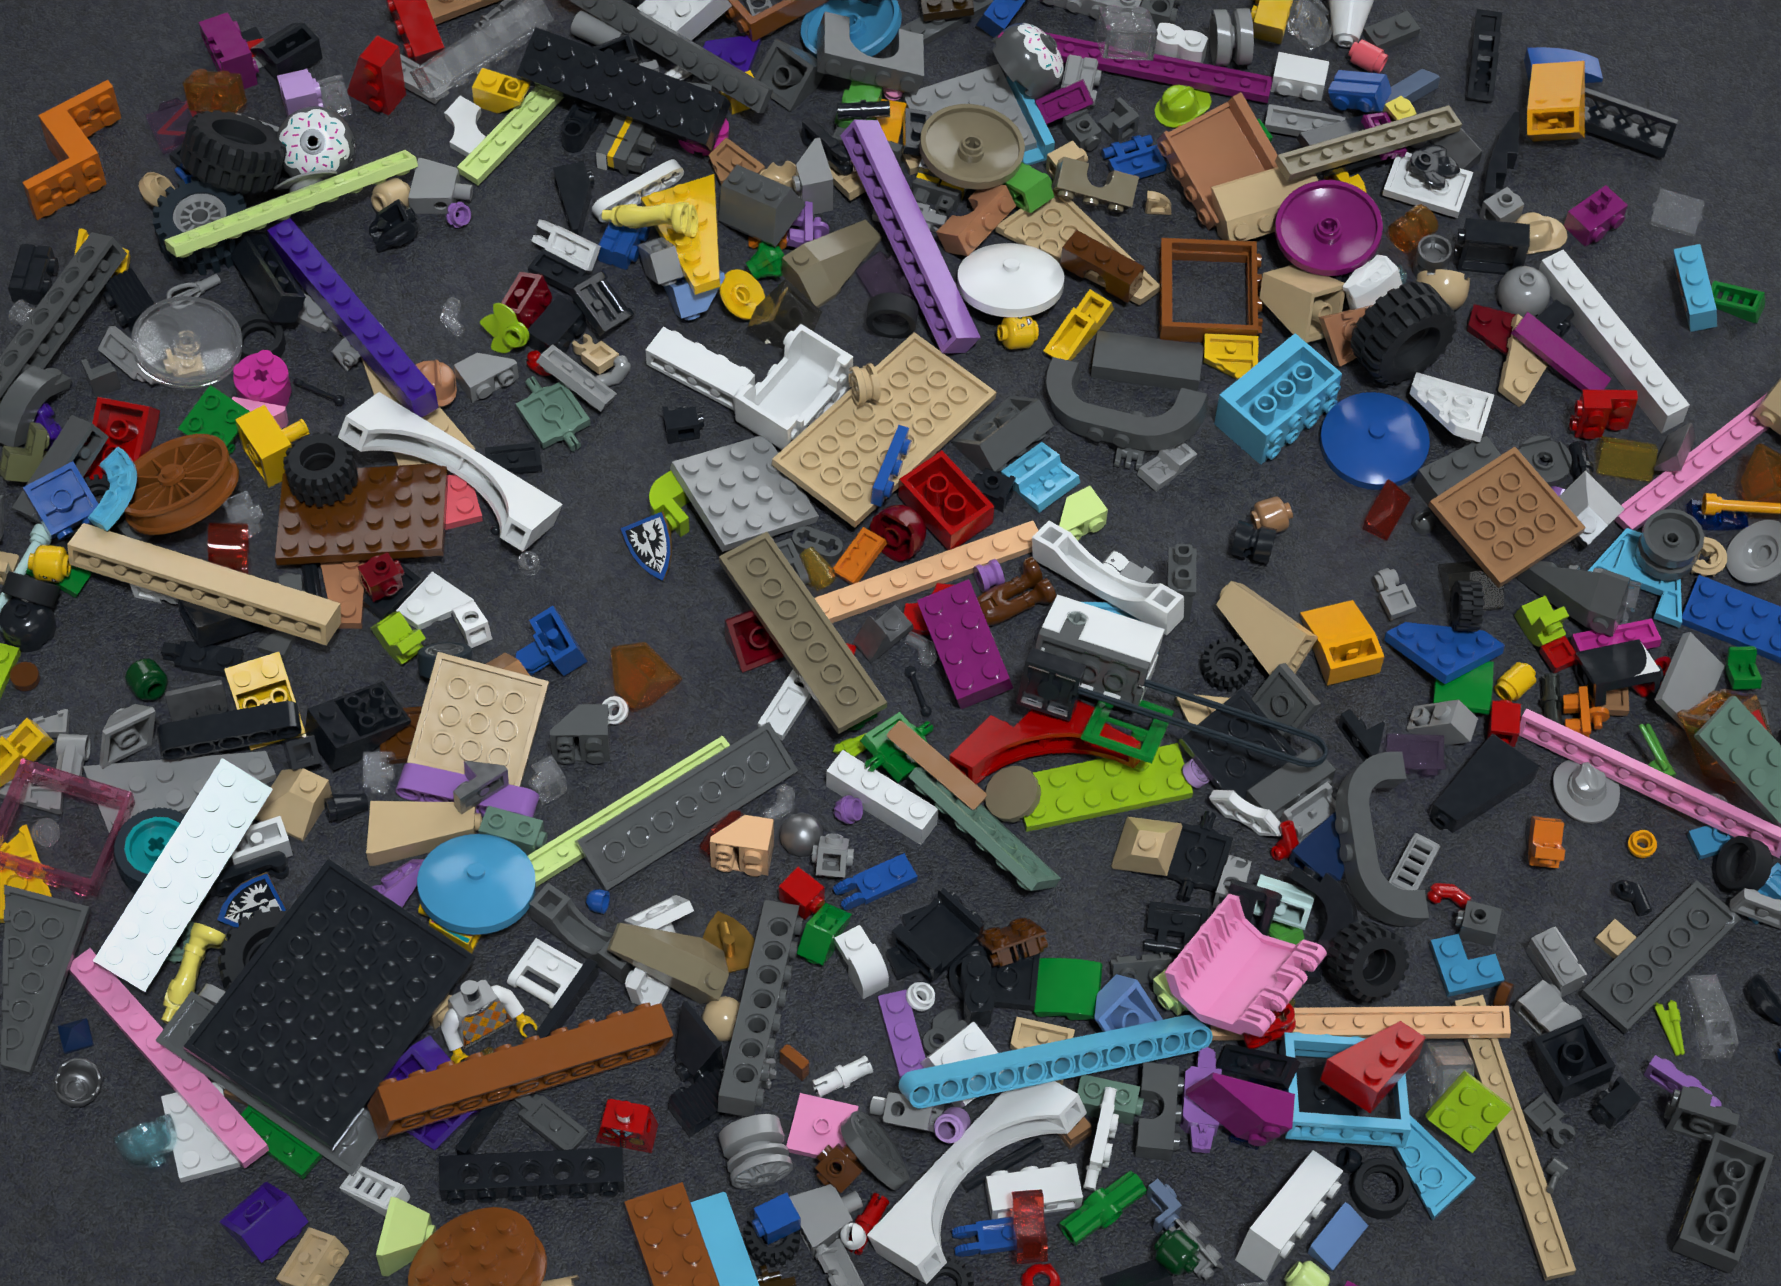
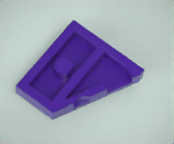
M747 35L705 41L703 48L746 72L751 71L762 37L754 42Z

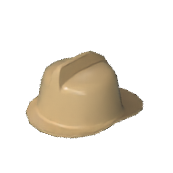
M1531 212L1521 215L1514 222L1530 224V246L1527 254L1555 250L1562 247L1566 242L1567 231L1563 224L1554 218Z

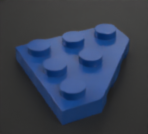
M1405 622L1387 631L1384 640L1444 684L1503 654L1505 647L1503 643L1484 630H1478L1477 632L1454 631L1452 627Z

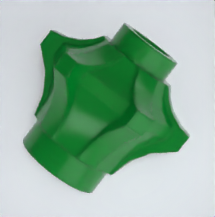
M761 242L756 253L745 263L756 280L767 276L781 277L782 257L785 255L779 246L774 248Z

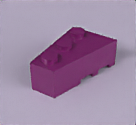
M227 12L198 22L203 42L228 95L258 85L256 74L259 73V69L255 59L252 58L246 40L241 36L237 21H232Z

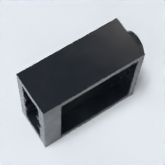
M1466 218L1464 228H1459L1457 244L1455 243L1453 259L1458 260L1457 270L1505 275L1506 272L1516 267L1524 266L1530 246V224ZM1469 243L1511 246L1512 250L1469 246Z

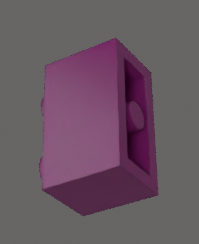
M1605 185L1568 211L1564 227L1586 247L1593 241H1600L1610 229L1618 228L1625 221L1624 215L1628 205Z

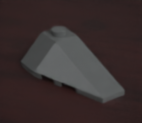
M1539 561L1518 575L1520 582L1540 596H1546L1548 601L1556 607L1561 608L1564 606L1569 616L1595 632L1613 637L1625 613L1630 583L1629 577L1602 568H1594L1593 572L1580 570L1578 565L1560 568L1553 562Z

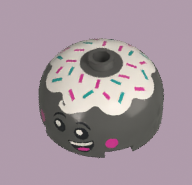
M1017 23L1007 27L992 39L996 44L993 52L1000 66L1012 82L1017 81L1027 89L1025 90L1026 95L1036 100L1049 94L1058 86L1063 76V60L1057 48V43L1052 36L1047 35L1034 25Z
M320 106L304 107L291 113L278 129L277 137L285 144L287 150L283 170L290 178L318 170L337 171L338 175L350 170L356 154L355 138L348 123L335 111ZM314 138H317V139H318L317 145H315V146H310V145L308 144V143L312 142V141L314 140Z

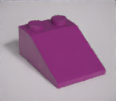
M1214 1072L1186 1089V1095L1237 1138L1248 1140V1143L1251 1145L1264 1146L1266 1143L1292 1129L1295 1094Z

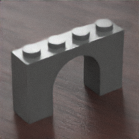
M824 12L817 30V72L916 95L924 78L923 34L898 29V33L891 46V57L874 58L859 51L851 42L850 17Z

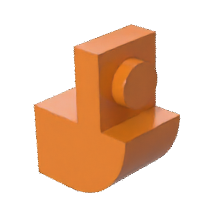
M1531 816L1528 849L1529 865L1559 868V862L1564 861L1565 849L1561 846L1564 822L1561 819Z

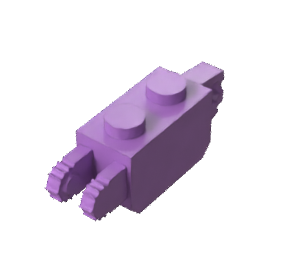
M1208 1046L1203 1049L1201 1048V1051L1199 1050L1196 1067L1191 1066L1185 1071L1181 1102L1180 1128L1185 1133L1190 1134L1191 1151L1196 1153H1210L1213 1136H1216L1218 1126H1223L1186 1095L1187 1088L1211 1073L1222 1074V1069H1216V1052Z

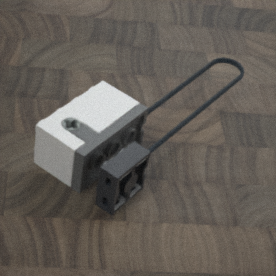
M1057 595L1038 634L1036 647L1031 649L1025 661L1016 704L1067 721H1071L1077 708L1079 695L1081 694L1298 766L1316 767L1322 764L1328 755V747L1325 742L1313 733L1151 681L1165 629L1067 597ZM1147 687L1308 739L1315 742L1321 748L1323 755L1316 760L1300 759L1139 705Z

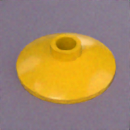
M735 269L725 274V279L719 291L727 309L741 319L751 320L758 317L763 312L766 303L765 294L760 283L751 274L743 270Z

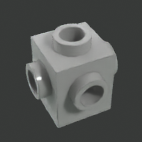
M840 834L821 836L819 845H813L812 862L817 863L816 875H823L829 878H845L847 866H853L854 849H849V839L843 838Z

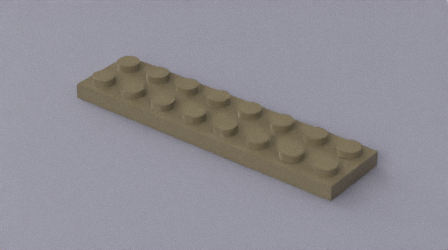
M768 532L719 556V563L838 734L887 708L885 698Z

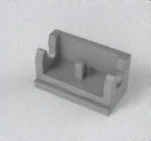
M1328 782L1292 805L1282 814L1280 823L1288 820L1294 822L1299 844L1336 811V801L1331 795L1333 792L1332 786Z

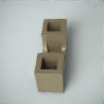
M1062 157L1058 160L1052 190L1058 192L1059 197L1065 199L1081 198L1084 204L1098 206V203L1108 206V210L1123 213V210L1132 208L1139 179L1138 176L1113 170L1108 173L1103 187H1095L1089 182L1087 177L1089 163L1068 157Z

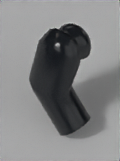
M1618 880L1615 883L1614 891L1617 896L1634 903L1639 916L1652 912L1650 903L1641 885L1628 880Z

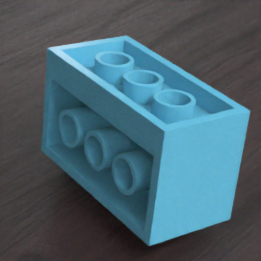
M1295 333L1219 395L1214 425L1261 465L1268 458L1270 460L1274 459L1285 444L1293 443L1302 430L1306 427L1308 429L1317 422L1319 416L1324 412L1328 413L1337 404L1338 401L1336 399L1341 389L1342 373Z

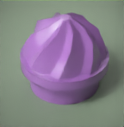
M851 795L842 797L835 803V817L846 824H853L855 821H859L863 815L861 800Z

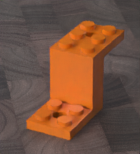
M109 80L38 115L47 147L59 163L22 182L31 212L36 220L53 214L56 210L76 202L79 198L95 192L107 184L99 154L87 137L121 119L114 88Z

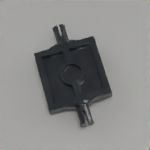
M1205 811L1201 825L1177 822L1182 824V830L1167 876H1161L1182 883L1178 898L1182 901L1185 891L1187 893L1184 901H1190L1193 887L1217 891L1233 837L1219 834L1212 829L1216 818L1214 812L1211 813L1210 820L1208 821L1210 811Z

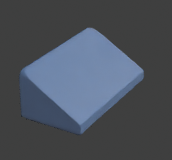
M1345 1202L1311 1244L1308 1254L1333 1272L1367 1229V1223Z

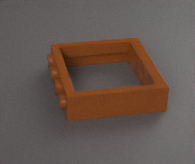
M728 0L732 6L724 14L729 20L732 19L737 24L741 33L744 32L754 42L829 0H783L755 16H752L738 0Z
M1161 238L1159 251V284L1161 285L1159 292V339L1204 343L1205 333L1247 336L1262 334L1263 318H1258V312H1262L1263 302L1259 298L1260 296H1258V290H1261L1262 274H1257V268H1261L1262 256L1257 254V241ZM1172 260L1246 263L1247 325L1172 322Z

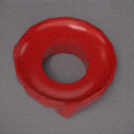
M1051 1263L1034 1264L1021 1276V1286H1034L1032 1280L1038 1274H1044L1049 1278V1286H1061L1059 1274Z

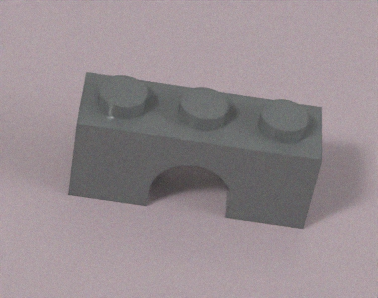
M1143 1063L1139 1097L1144 1098L1143 1102L1155 1104L1160 1109L1161 1115L1154 1119L1139 1118L1135 1157L1171 1161L1173 1151H1179L1180 1133L1175 1132V1122H1181L1182 1105L1177 1104V1095L1183 1094L1184 1077H1179V1066Z

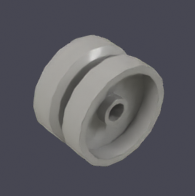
M1235 8L1231 18L1226 9H1214L1211 11L1209 43L1214 66H1228L1232 57L1237 65H1250L1252 63L1254 32L1252 15L1249 8Z

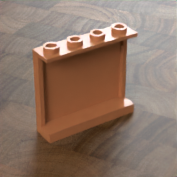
M1241 92L1233 96L1228 102L1170 132H1163L1156 140L1161 155L1167 158L1171 165L1173 176L1181 182L1187 200L1193 203L1197 210L1199 221L1207 227L1208 231L1216 227V224L1219 222L1214 213L1211 187L1278 167L1275 163L1277 153Z

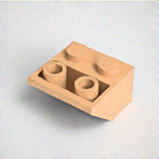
M744 815L712 835L710 838L711 867L722 872L734 870L745 872L750 876H768L774 848V819Z

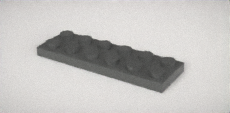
M1696 880L1582 990L1581 996L1626 1034L1739 924L1742 918L1731 911L1728 906Z

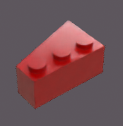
M385 0L388 11L394 20L397 34L401 35L403 39V48L408 59L411 58L412 61L420 65L444 57L445 47L426 0Z

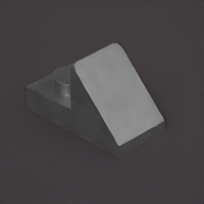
M894 605L876 621L869 616L853 643L872 663L913 630L914 626L900 609Z
M464 761L465 776L469 781L461 783L453 791L455 808L460 814H463L508 786V769L505 765Z

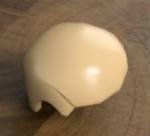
M785 161L783 166H777L772 162L767 169L759 173L792 188L794 191L792 176H796V165L791 161Z
M727 996L720 997L719 1001H711L706 1004L701 1016L702 1020L720 1042L732 1040L740 1002Z

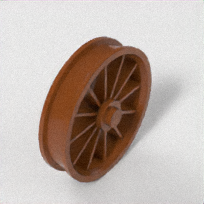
M192 434L162 443L139 457L134 462L137 470V483L134 494L124 511L125 519L136 532L147 535H160L184 529L213 513L234 491L239 478L238 467L229 456L225 443L214 435Z

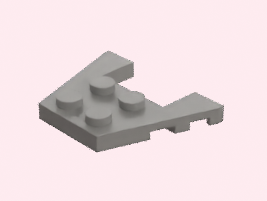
M68 709L57 711L58 714L47 718L40 716L32 721L37 723L51 738H58L60 733L68 734L70 714ZM16 725L1 728L0 737L3 736L7 739L17 728ZM36 760L16 777L0 787L1 799L55 814H62L63 787L34 786Z

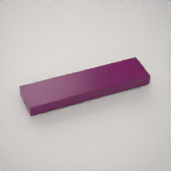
M1529 312L1522 317L1511 332L1514 337L1581 390H1604L1611 380L1608 375Z

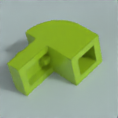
M670 470L658 478L651 486L649 492L650 514L652 516L663 511L669 529L671 531L675 530L682 537L690 532L689 517L681 507L691 501Z
M1546 596L1521 606L1514 614L1526 637L1538 647L1567 635L1562 623L1569 617V614L1564 606L1553 610Z
M400 611L392 612L370 628L383 648L399 664H404L417 655L419 649L423 647L421 642L426 639L420 629H411Z

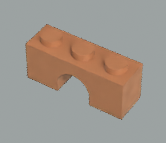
M999 185L988 189H977L968 198L974 211L964 216L952 215L936 231L947 253L969 256L1016 207L1006 185Z

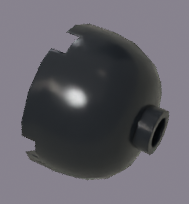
M14 597L8 600L0 610V636L6 644L18 647L21 652L37 651L43 647L42 644L47 642L48 639L51 641L55 635L57 628L56 619L50 607Z

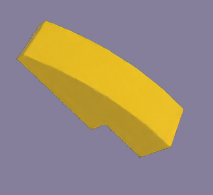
M1089 289L1078 307L1072 308L1043 350L1044 353L1052 358L1073 360L1114 310L1112 302Z
M28 718L7 739L3 736L0 737V787L26 769L54 742L37 723Z

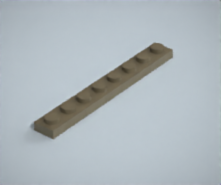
M1448 105L1279 154L1276 157L1275 163L1286 180L1291 181L1458 132L1462 123Z

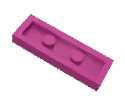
M1651 618L1618 625L1613 637L1595 632L1594 630L1572 634L1571 643L1575 651L1579 652L1640 639L1644 647L1650 649L1660 647L1662 639Z

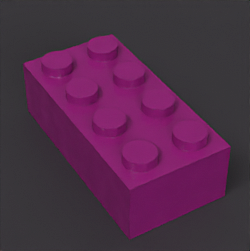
M969 579L917 600L961 709L1013 689Z

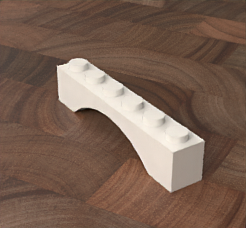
M1048 521L1032 537L1033 558L1037 562L1144 623L1165 629V635H1168L1184 618L1183 595L1161 583H1141L1114 572L1092 556L1071 532L1053 522Z

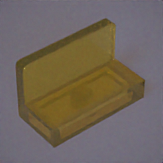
M1601 436L1598 473L1652 481L1658 453L1656 444Z

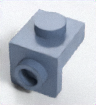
M1157 1178L1148 1186L1146 1197L1162 1213L1155 1219L1153 1226L1154 1231L1159 1233L1163 1228L1169 1230L1177 1224L1175 1220L1180 1219L1179 1215L1182 1205L1177 1200L1175 1191L1168 1184L1163 1185Z

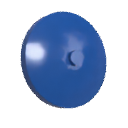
M1377 392L1355 394L1338 402L1326 415L1320 433L1321 452L1330 469L1344 481L1354 486L1371 490L1395 488L1413 479L1417 475L1418 470L1425 464L1430 444L1427 426L1420 414L1412 406L1397 397Z

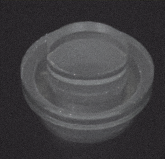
M39 819L31 828L33 841L41 847L53 846L59 839L60 829L53 819Z

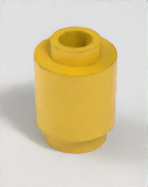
M1516 662L1497 680V685L1494 687L1495 692L1502 700H1509L1511 702L1518 700L1536 683L1535 670L1527 663Z

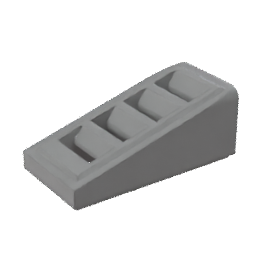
M1414 833L1389 882L1403 890H1418L1438 855L1440 845L1418 833ZM1410 856L1413 857V858H1415V859H1417V860H1419V861H1421V862H1423L1424 865H1421V864H1419V863H1417V862H1415V861L1409 859ZM1404 866L1415 871L1419 875L1416 876L1408 872L1407 870L1403 869ZM1401 876L1414 883L1413 886L1398 880V877Z

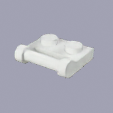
M535 938L509 975L507 984L514 988L520 987L548 1003L549 1008L552 1009L578 973L582 964ZM529 970L559 989L554 994L524 977V974Z

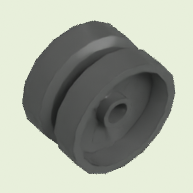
M1665 509L1652 514L1644 524L1642 534L1637 542L1635 554L1638 564L1646 573L1656 579L1672 581L1687 576L1694 568L1698 555L1703 548L1705 536L1702 526L1693 516L1681 510Z

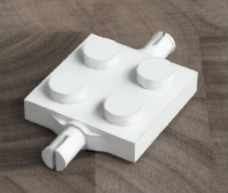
M1105 1087L1102 1104L1099 1107L1101 1113L1090 1165L1086 1166L1087 1173L1083 1185L1085 1189L1096 1190L1098 1175H1101L1102 1167H1109L1113 1144L1108 1143L1109 1138L1115 1139L1119 1115L1114 1114V1101L1117 1092L1115 1088Z

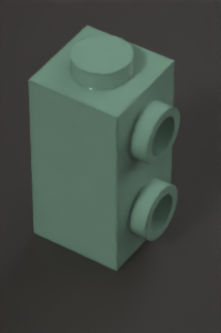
M492 806L487 807L478 830L479 834L493 835L512 842L527 856L544 846L548 833L544 831L543 820Z
M1081 1075L1077 1094H1079L1086 1109L1087 1116L1100 1117L1101 1109L1099 1107L1102 1104L1105 1087L1117 1089L1114 1101V1114L1119 1115V1123L1132 1125L1134 1115L1141 1116L1144 1098L1138 1097L1140 1086Z

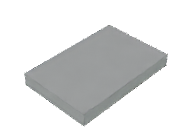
M1691 632L1683 633L1655 701L1689 734L1697 733L1724 665Z

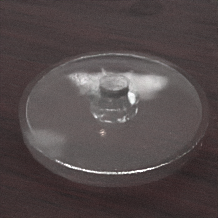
M179 296L159 301L147 308L139 316L132 330V353L140 369L153 380L174 388L195 389L219 382L233 371L242 353V333L236 319L224 307L200 297Z

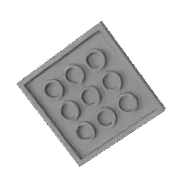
M999 64L918 89L916 95L911 93L903 94V102L907 103V108L930 111L932 115L945 107L957 104H976L994 109L1008 117L1018 127L1024 139V152L1037 148V141Z
M762 436L676 460L671 464L670 470L722 552L736 548L765 532H768L772 537L801 526L816 523L819 515L801 487L772 466V458L778 452L773 444Z

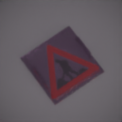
M178 98L162 102L159 105L158 111L145 115L163 155L172 152L183 143L189 120L196 114L201 113L195 98L184 102Z

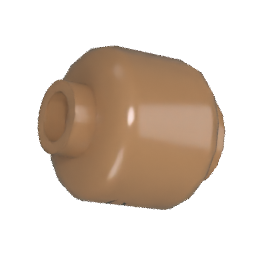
M1271 497L1256 502L1253 511H1250V517L1255 528L1259 529L1261 526L1277 529L1276 533L1288 529L1289 519L1293 518V513L1288 502L1283 503L1279 497Z

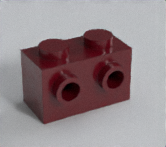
M519 272L501 304L511 308L516 314L518 322L524 324L528 329L545 311L553 297L543 275Z

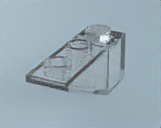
M1717 975L1687 976L1701 1059L1731 1058L1739 1044L1733 1014Z

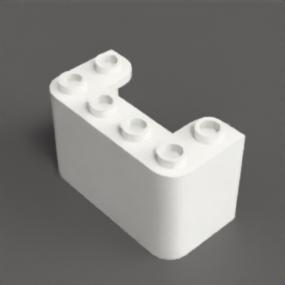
M802 324L786 335L783 341L785 345L784 357L778 365L774 364L770 368L767 377L755 386L750 383L740 386L734 395L736 421L757 435L764 437L781 450L847 393L850 388L848 374L852 373V371L849 372V368L853 367V356Z

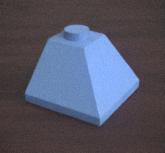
M720 270V286H721L723 280L725 279V275H724V272H722V271ZM684 275L677 278L676 283L664 286L675 314L685 320L696 319L700 317L701 312L707 311L720 288L718 287L695 295Z
M1116 974L1097 993L1094 1019L1103 1032L1163 1020L1136 979Z

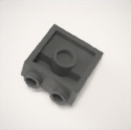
M1683 1086L1681 1091L1674 1089L1671 1100L1667 1102L1663 1118L1668 1119L1666 1130L1710 1143L1716 1132L1730 1138L1738 1125L1740 1115L1732 1113L1730 1109L1723 1106H1710L1713 1095L1705 1093L1703 1089L1695 1086Z

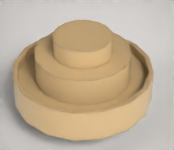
M155 172L145 174L138 185L144 201L158 207L157 199L160 195L167 197L165 190L171 186L175 190L169 179Z

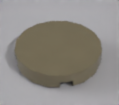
M1009 766L1001 769L991 778L985 792L987 793L985 798L986 806L996 818L1003 822L1014 823L1020 821V818H1023L1025 815L1028 817L1033 813L1040 801L1041 787L1038 784V779L1030 770L1022 766Z

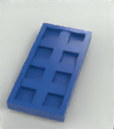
M1698 575L1682 614L1681 625L1737 647L1755 646L1757 655L1781 664V606Z

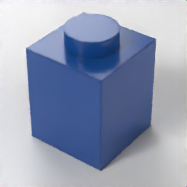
M787 1192L754 1208V1220L751 1221L753 1229L759 1238L764 1237L768 1245L801 1229V1218Z

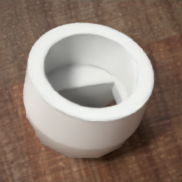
M857 1223L846 1224L840 1232L842 1243L850 1250H857L866 1242V1233ZM851 1231L853 1241H849V1233Z

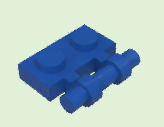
M1150 134L1143 137L1137 135L1131 137L1130 141L1123 143L1114 142L1110 144V147L1101 149L1104 159L1113 156L1108 161V167L1111 171L1116 170L1135 175L1139 179L1166 171L1167 167L1158 146L1147 147L1153 144Z

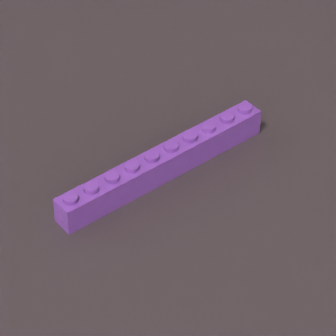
M853 120L840 135L936 342L942 353H966L981 337L878 120Z

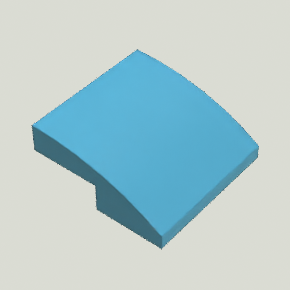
M1043 442L1036 445L1001 471V474L1010 478L1012 475L1016 477L1015 491L1039 513L1080 483L1079 475L1061 463L1060 455Z

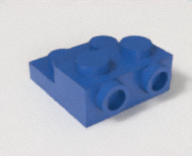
M73 461L23 487V491L34 507L37 517L51 540L57 537L61 541L70 537L74 533L72 529L83 523L92 525L88 517L98 506V502Z

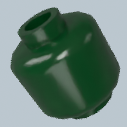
M149 658L134 662L128 668L125 675L126 684L137 698L144 701L159 698L164 693L168 684L167 675L156 661Z
M1167 1230L1154 1246L1156 1261L1173 1275H1181L1185 1271L1190 1274L1200 1263V1259L1197 1257L1200 1250L1199 1244L1182 1230H1174L1173 1232Z

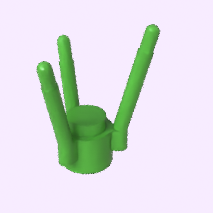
M1649 723L1646 724V727L1644 724H1640L1639 728L1656 758L1648 766L1675 778L1677 774L1670 765L1652 726Z

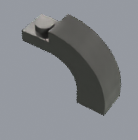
M34 365L25 370L13 382L0 403V443L10 447H18L25 444L29 424L34 422L35 416L42 404L52 395L70 388L71 378L55 368L44 370Z

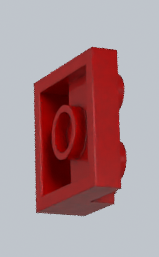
M1583 389L1580 399L1575 401V414L1570 416V431H1574L1575 437L1595 439L1602 438L1605 429H1628L1638 401L1637 390Z

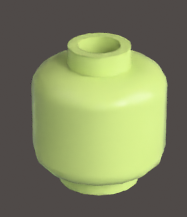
M1298 1261L1288 1271L1284 1281L1287 1282L1286 1286H1329L1330 1276L1312 1261H1305L1303 1263Z

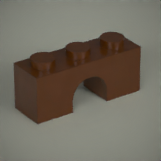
M1077 229L1062 247L1061 267L1081 278L1089 270L1096 272L1106 283L1105 291L1127 303L1142 285L1143 265Z

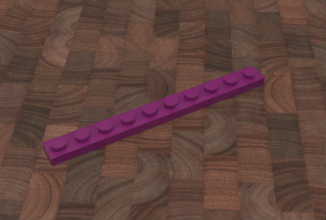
M1046 33L1056 41L1063 63L1067 62L1069 55L1093 58L1098 61L1097 70L1173 85L1190 86L1194 89L1235 96L1241 92L1245 99L1268 103L1273 77Z

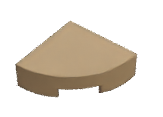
M1147 191L1145 213L1171 215V202L1161 193Z

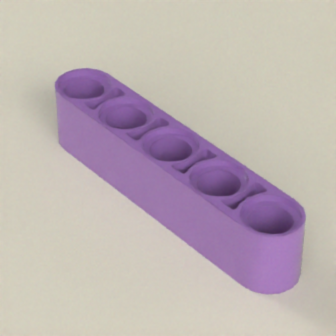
M415 763L404 764L395 792L400 797L415 802H454L453 791L461 783L469 780L465 774ZM509 784L477 804L476 810L477 813H482L484 817L487 807L492 806L533 818L540 796L531 789Z

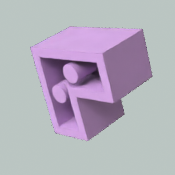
M308 69L277 76L287 117L294 111L304 107H324L319 83L316 82L315 78H312Z

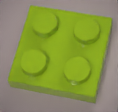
M1464 1070L1425 1115L1430 1122L1473 1153L1512 1108L1506 1101Z

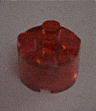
M209 523L208 562L248 574V524Z

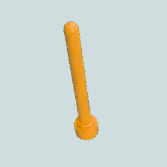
M1704 493L1702 498V514L1715 516L1716 513H1721V511L1781 514V503L1722 500V497H1718L1717 494Z

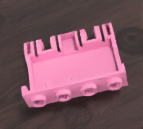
M1228 894L1223 902L1216 907L1209 919L1202 924L1190 942L1184 946L1177 958L1169 964L1165 975L1171 993L1201 1022L1240 1035L1245 1032L1262 1037L1276 1019V1016L1270 1010L1277 1012L1284 1010L1286 1005L1302 987V984L1308 979L1304 971L1314 972L1326 957L1327 952L1321 945L1304 939L1295 945L1263 935L1245 918L1239 896Z

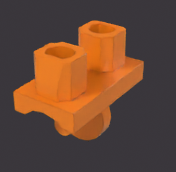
M1579 686L1578 693L1563 695V714L1578 713L1579 715L1577 719H1565L1564 726L1590 738L1591 723H1594V729H1601L1602 722L1610 718L1607 708L1595 707L1593 703L1592 708H1589L1587 686Z

